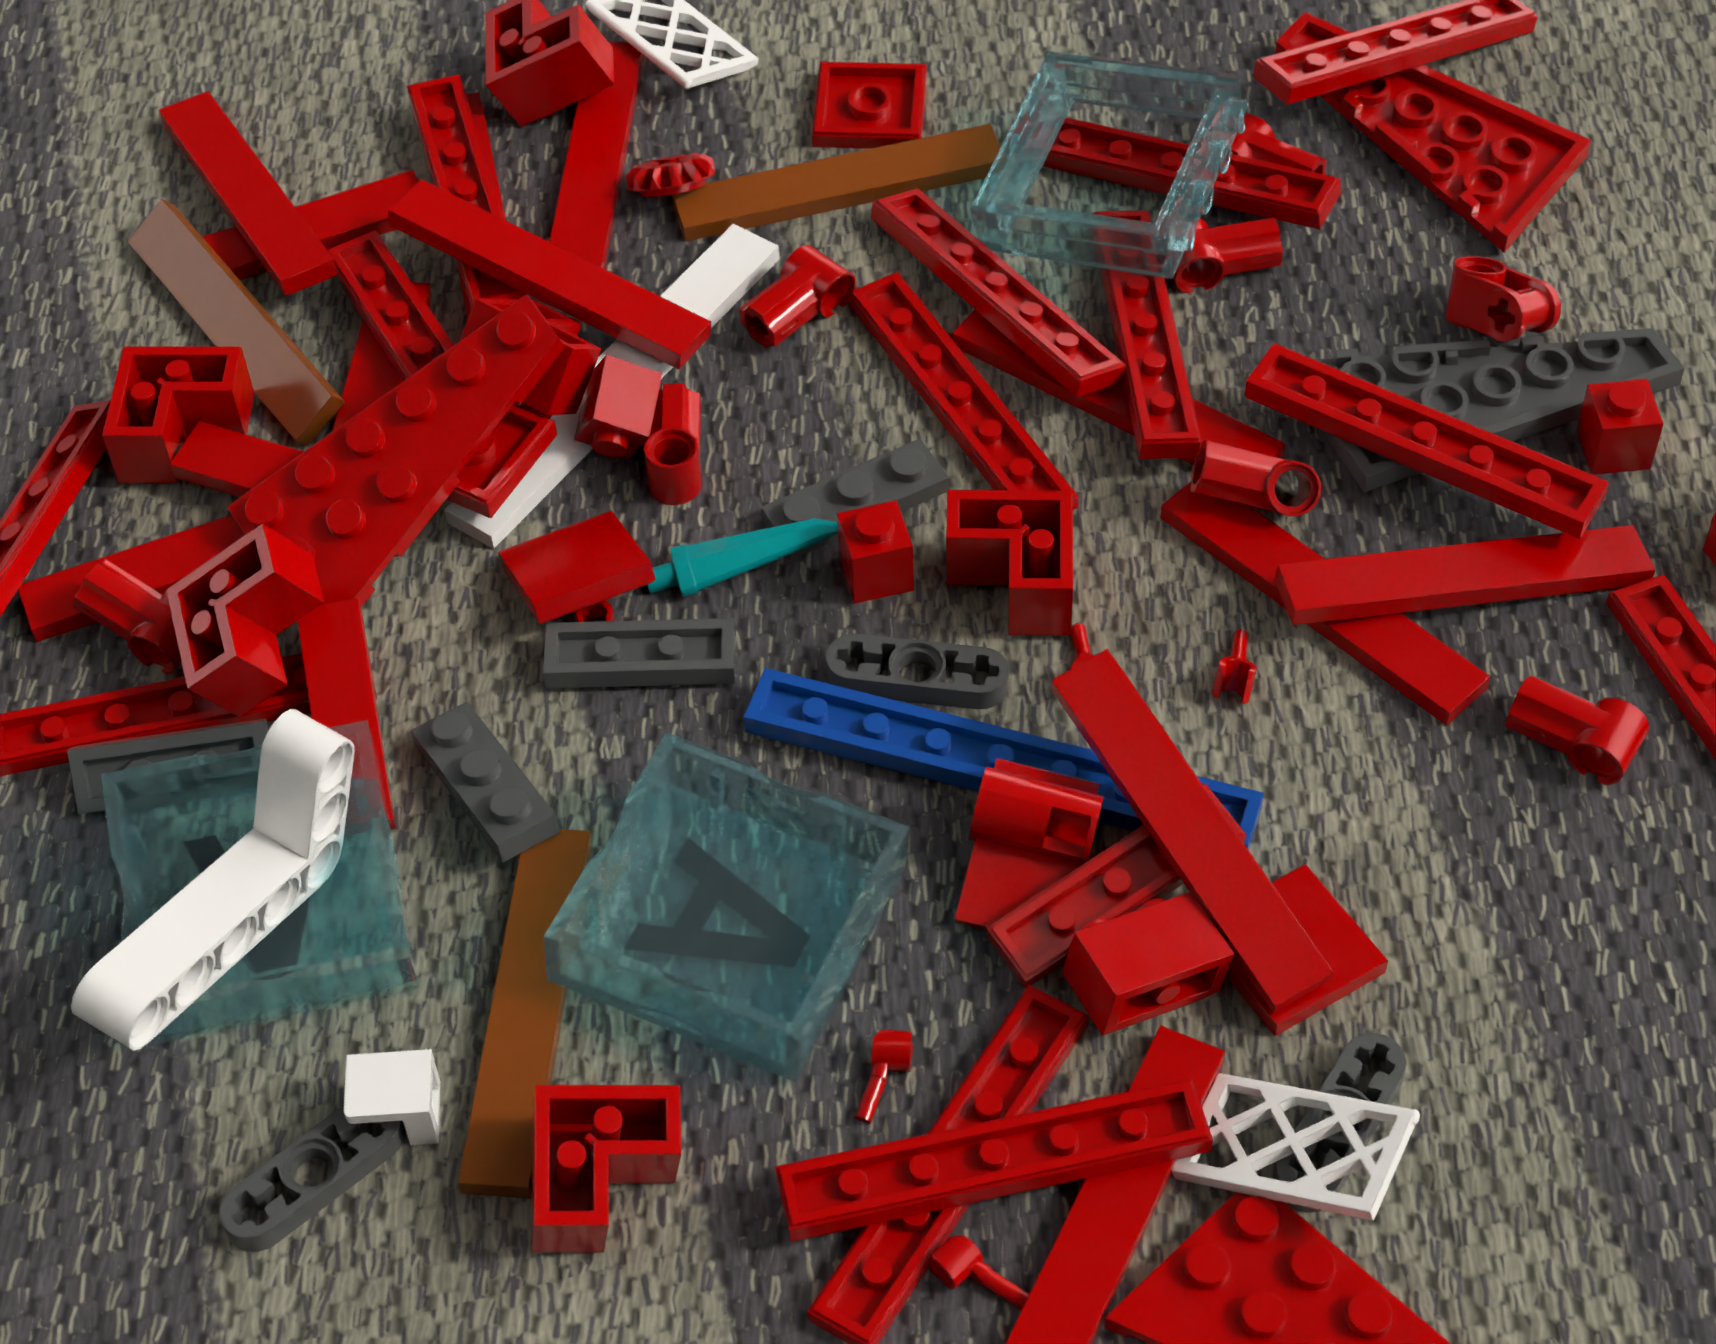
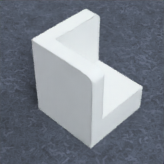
M431 1049L346 1055L344 1115L348 1123L403 1120L410 1145L439 1143L440 1078Z

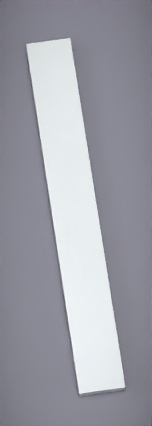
M732 224L661 297L711 321L712 328L780 259L779 246ZM616 339L598 357L595 365L596 367L607 354L662 373L661 379L673 368V366L619 339ZM582 401L576 414L552 415L551 420L555 421L557 436L491 519L452 502L444 510L447 523L494 549L592 450L591 445L574 440Z

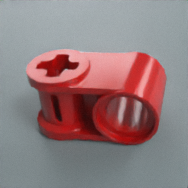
M1465 256L1455 259L1445 316L1450 323L1473 329L1501 342L1517 339L1525 331L1533 333L1545 332L1552 329L1558 323L1561 315V302L1558 293L1548 282L1508 268L1504 263L1491 258Z

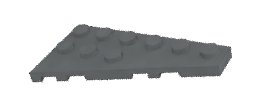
M1653 328L1582 333L1576 342L1547 344L1543 336L1521 337L1519 345L1491 347L1489 340L1400 345L1395 348L1392 354L1360 356L1358 348L1335 350L1334 358L1314 359L1512 442L1579 419L1588 384L1647 378L1652 393H1656L1679 385L1685 369ZM1322 430L1364 493L1422 473Z

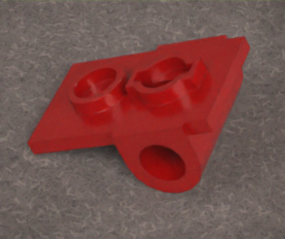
M996 758L994 768L986 767L969 834V840L975 842L954 923L986 930L987 927L1088 862L1104 798L1103 795L1097 794L1100 784Z

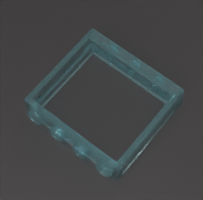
M1048 51L970 208L977 239L994 252L1173 279L1185 250L1192 251L1195 241V227L1201 214L1207 215L1211 208L1214 194L1213 186L1219 173L1225 174L1229 167L1232 151L1231 145L1237 133L1242 134L1245 130L1244 115L1249 104L1246 99H1242L1239 75ZM1073 102L1201 119L1155 223L1024 204Z

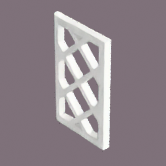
M587 0L585 3L587 10L685 89L738 74L758 65L759 58L685 0H661L668 6L643 2L645 0ZM616 9L631 12L630 19L616 17L609 10ZM639 14L670 20L669 27L638 21ZM678 22L692 24L702 33L676 29ZM640 35L666 40L665 46L652 45ZM673 42L705 47L704 54L672 49ZM712 49L726 51L734 59L728 60L711 56ZM675 63L700 67V69L685 72Z
M1218 1073L1202 1108L1213 1138L1212 1146L1226 1140L1237 1161L1226 1167L1218 1168L1197 1163L1201 1155L1197 1154L1177 1159L1171 1171L1174 1178L1178 1180L1253 1196H1262L1267 1199L1374 1221L1412 1131L1419 1121L1420 1114L1418 1110ZM1231 1092L1263 1098L1265 1101L1228 1120L1222 1111ZM1300 1105L1331 1111L1333 1116L1295 1133L1284 1112ZM1273 1117L1285 1138L1247 1156L1236 1134ZM1367 1118L1394 1123L1388 1137L1367 1147L1364 1146L1353 1127L1354 1124ZM1339 1131H1343L1354 1153L1316 1170L1304 1148ZM1294 1153L1306 1176L1290 1183L1258 1176L1256 1171ZM1363 1167L1370 1178L1362 1197L1333 1192L1326 1188V1185Z

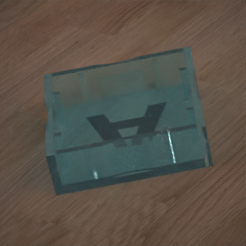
M367 720L329 727L331 730L351 740L354 743L355 750L343 846L339 861L330 877L147 1044L148 1047L419 989L380 764ZM263 744L236 753L192 755L101 774L111 857L119 873L123 889L122 941L253 829L260 754Z
M666 732L626 798L620 820L613 834L604 847L588 861L544 935L547 980L796 1082L905 871L910 827L827 794L802 790L783 784L758 771L752 765Z

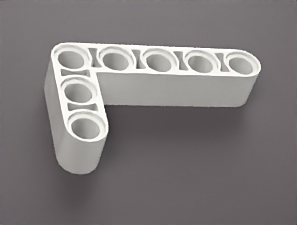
M289 709L281 714L269 729L261 749L253 829L85 974L74 993L71 1004L72 1013L133 1051L141 1049L319 889L332 874L342 851L355 752L354 743L296 709Z

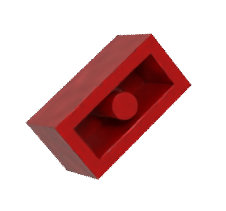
M1191 891L1168 900L1164 898L1152 899L1141 905L1136 911L1110 920L1098 918L1086 923L1078 931L1074 932L1062 974L1102 1036L1198 1002L1219 992L1234 952Z

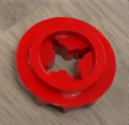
M681 153L675 156H663L656 160H647L643 164L635 165L626 175L629 190L640 191L641 196L657 197L699 188L705 185L706 179L713 176L716 172L712 157L698 153L687 155Z

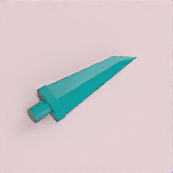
M813 518L670 548L673 561L652 567L656 581L648 584L649 591L654 593L679 585L683 597L696 594L698 591L837 535V522Z

